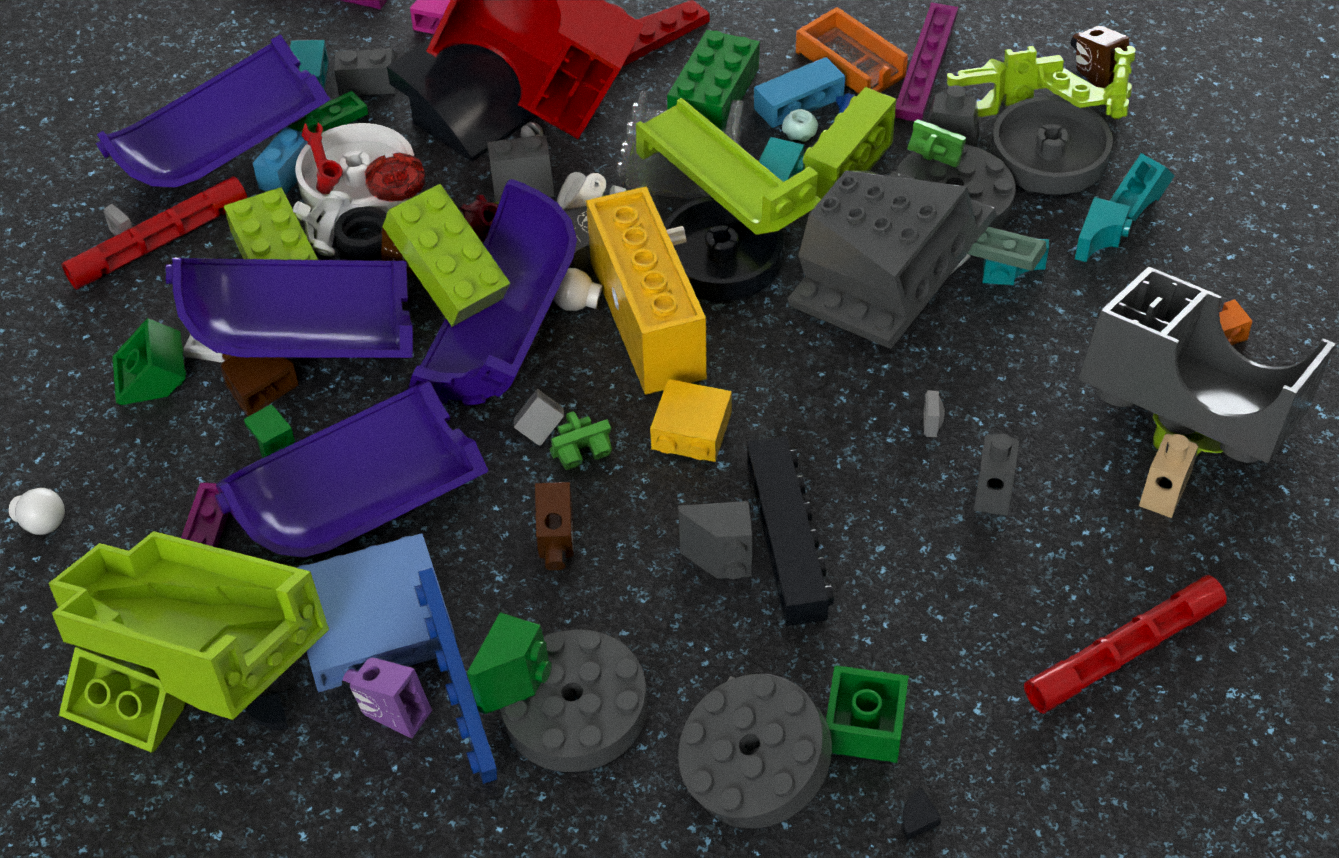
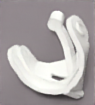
M580 172L570 173L559 192L557 202L564 211L585 207L586 200L602 197L606 189V180L599 173H591L587 177ZM613 185L610 189V195L624 192L626 189Z
M330 191V194L322 197L311 212L310 206L299 201L293 207V212L296 213L297 218L305 224L307 239L310 245L313 246L312 249L321 255L330 257L335 255L336 251L332 248L335 236V223L352 202V197L347 193ZM322 211H325L324 215L317 223L316 221Z

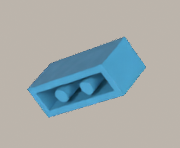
M827 57L755 86L754 109L772 128L783 124L784 118L794 110L803 109L812 112L835 102L837 96H844L845 75Z

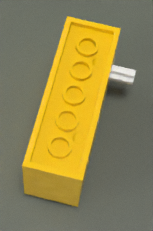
M647 186L586 200L591 265L599 284L603 285V294L645 395L664 390L668 379L686 383L707 379L706 317L674 248V245L687 242L684 227L680 226L666 230Z

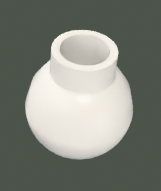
M568 268L553 300L560 308L566 311H578L585 306L597 309L603 285L592 282L587 273L577 268Z
M47 488L29 490L23 495L14 497L9 504L11 519L18 522L24 530L35 535L53 532L62 523L65 514L62 499L57 493Z

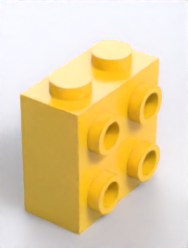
M668 379L650 428L651 449L666 454L672 453L692 457L696 460L716 462L732 413V391Z

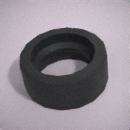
M365 206L350 209L342 214L336 221L334 229L340 253L348 260L375 261L380 259L382 227L387 213L379 208ZM363 228H374L381 231L380 234L368 240L348 238L350 234Z

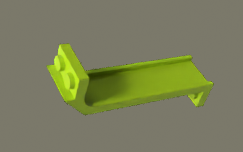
M682 98L677 100V105L645 123L641 121L636 123V154L644 160L660 152L756 235L779 231L813 210L821 201L816 196L818 173L810 166L785 182L781 181Z

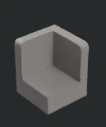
M536 389L514 417V428L537 445H542L564 417L563 407L539 389Z

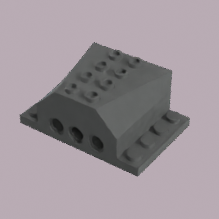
M845 171L809 214L798 255L805 278L787 298L789 305L892 349L966 256L971 246L977 242V239L996 218L995 208L970 199L968 187L921 181L892 171L889 176H883L872 171Z

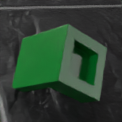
M272 404L244 419L246 427L258 441L263 458L295 443L292 428Z

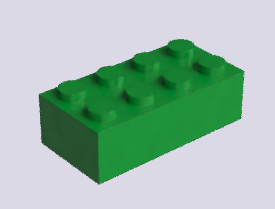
M706 30L667 95V110L677 105V100L682 98L724 132L759 70L760 41L729 35L720 31Z

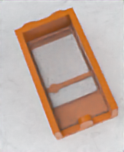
M838 7L796 31V53L798 55L802 53L812 62L827 57L845 75V85L856 93H860L865 87L881 93L906 76L908 55Z

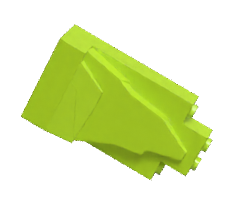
M155 531L129 551L99 543L48 583L58 606L52 612L63 642L153 669L158 675L165 692L200 710L231 720L237 717L329 631L311 571Z

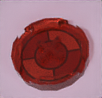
M393 153V157L388 158L385 155L380 156L371 162L365 171L366 187L371 195L380 200L392 202L411 198L420 192L425 184L423 164L416 157L405 153Z

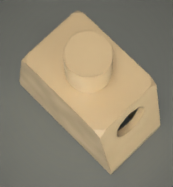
M1165 434L1151 464L1140 500V507L1172 518L1193 470L1198 450L1196 443L1189 441L1180 434ZM1163 477L1168 478L1172 482L1171 488L1166 489L1159 486Z

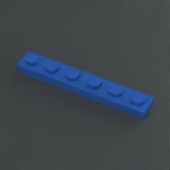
M429 568L419 571L420 585L414 586L419 606H427L430 617L424 618L430 640L434 638L438 640L440 650L435 651L439 670L440 672L447 671L451 683L445 684L451 706L458 704L461 717L456 718L461 739L469 738L472 751L466 752L472 774L479 772L483 784L497 780V768L433 569Z

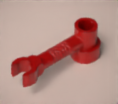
M318 122L315 129L316 133H312L308 130V126L305 123L302 137L311 146L318 169L316 189L322 194H330V191H333L334 186L340 181L343 172L342 167L336 161L327 160L322 145V125Z

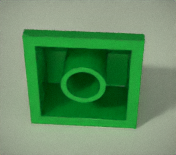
M147 318L112 356L117 404L126 405L168 397L176 387L182 385L186 377V370L184 369V348L181 341V331Z
M501 612L499 613L467 672L480 713L488 714L534 696L540 684L548 680L552 663L548 658L547 643L544 641L541 625Z

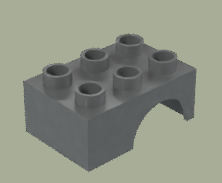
M1148 267L1101 310L1079 380L1097 387V395L1111 405L1129 407L1135 404L1158 414L1159 421L1172 432L1178 434L1198 432L1221 442L1220 448L1223 452L1237 461L1253 463L1262 460L1269 463L1309 411L1336 343L1323 338L1317 349L1308 358L1290 366L1271 367L1255 363L1241 355L1230 344L1223 332L1219 316L1222 296Z

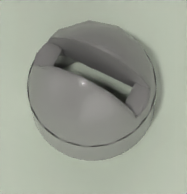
M530 122L521 128V138L543 135V130L537 123Z

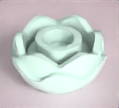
M803 109L790 112L784 118L782 124V131L786 133L788 139L802 142L808 141L811 137L815 136L818 128L815 116Z

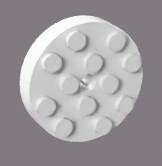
M370 123L342 125L322 133V145L327 160L336 161L343 170L340 181L334 186L333 191H342L352 197V202L347 206L344 213L350 209L365 206L379 208L387 213L389 209L405 202L412 194L410 193L399 198H388L376 193L372 187L374 175L384 167L401 164L416 170L413 149L401 134L388 127ZM307 143L297 158L295 171L301 197L305 204L313 210L322 197L329 194H322L316 189L318 169L311 146ZM401 173L390 174L384 180L385 186L390 189H400L408 182V178Z

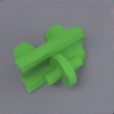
M917 119L914 121L913 133L907 149L922 154L926 160L935 159L956 168L961 160L966 137Z
M574 411L566 414V424L558 426L560 436L551 438V455L553 459L558 457L566 470L582 464L583 459L579 451L582 448L589 446L594 459L609 456L612 450L609 439L611 427L608 419L592 424L589 416L578 419Z

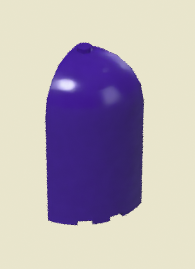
M280 34L271 39L270 44L144 119L110 134H106L104 131L99 132L97 136L100 141L95 144L105 159L111 156L130 177L152 187L177 188L201 179L330 101V98L314 74H310L307 70L302 72L299 70L300 61Z
M514 179L507 181L495 217L483 244L509 280L510 285L502 300L453 327L445 318L421 365L416 366L408 389L419 383L430 381L442 404H446L449 399L462 401L464 405L485 403L487 398L494 395L499 397L508 390L574 258L577 243L576 233L572 220L558 202L525 183Z
M173 258L172 264H166V284H173V295L178 317L195 340L216 353L237 357L413 358V325L410 320L409 311L402 310V302H407L406 261Z
M427 381L419 383L234 472L216 484L219 494L215 495V499L223 514L231 512L251 540L275 554L308 557L330 551L489 472L476 442L465 436L459 428L452 431L446 421L450 420V416L442 405L431 382Z

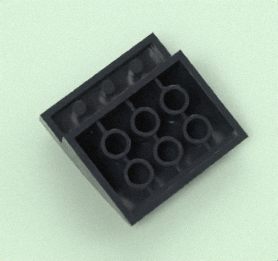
M432 36L387 66L389 84L409 97L413 123L471 162L488 151L487 142L504 140L537 117V115L518 105L521 97V87L513 68L501 56L487 48L473 44H457L447 47L435 57L426 52L433 38Z

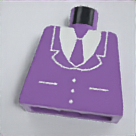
M372 657L367 659L359 671L349 669L342 679V687L353 693L361 712L365 716L409 738L414 737L432 712L415 669Z

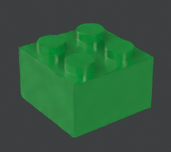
M834 665L826 722L831 734L832 753L897 763L909 676Z

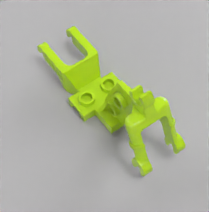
M1029 46L1026 51L1012 52L1011 49L1005 50L1004 62L990 59L981 68L958 71V76L948 73L947 85L962 87L989 82L994 83V89L990 90L981 101H977L979 117L998 114L1002 101L1005 106H1010L1019 101L1034 98V90L1047 88L1079 108L1106 105V115H1111L1114 119H1120L1128 114V98L1131 96L1132 85L1128 81L1129 74L1132 73L1131 63L1135 60L1136 50L1132 46H1127V51H1123L1118 47L1115 48L1114 60L1116 65L1113 70L1115 72L1114 79L1105 88L1096 87L1063 68L1064 60L1060 55L1036 58L1037 51L1034 46Z

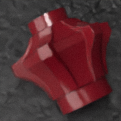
M476 195V201L469 205L462 204L460 210L464 213V218L480 241L484 242L498 205L488 202L484 195Z

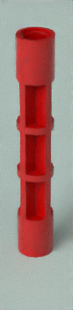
M232 176L61 263L63 271L71 285L78 290L101 278L102 274H109L218 218L219 214L224 215L225 205L248 198L240 181L235 176Z
M1210 575L1203 576L1171 595L1169 599L1144 614L1137 615L1129 623L1105 637H1100L1093 644L1064 661L1061 660L1024 683V690L1029 702L1037 711L1045 714L1080 693L1085 687L1110 672H1115L1125 663L1145 651L1155 648L1165 639L1185 627L1195 624L1226 605L1227 596L1224 588L1214 577Z

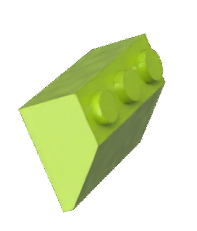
M77 646L74 649L59 716L146 751L154 752L183 711L185 702L164 691L161 681L153 669Z

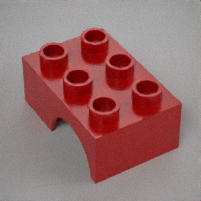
M450 0L426 52L437 57L447 47L457 44L478 45L495 52L513 68L519 79L521 97L518 105L579 139L621 70L644 24L628 15L620 6L610 4L604 0Z

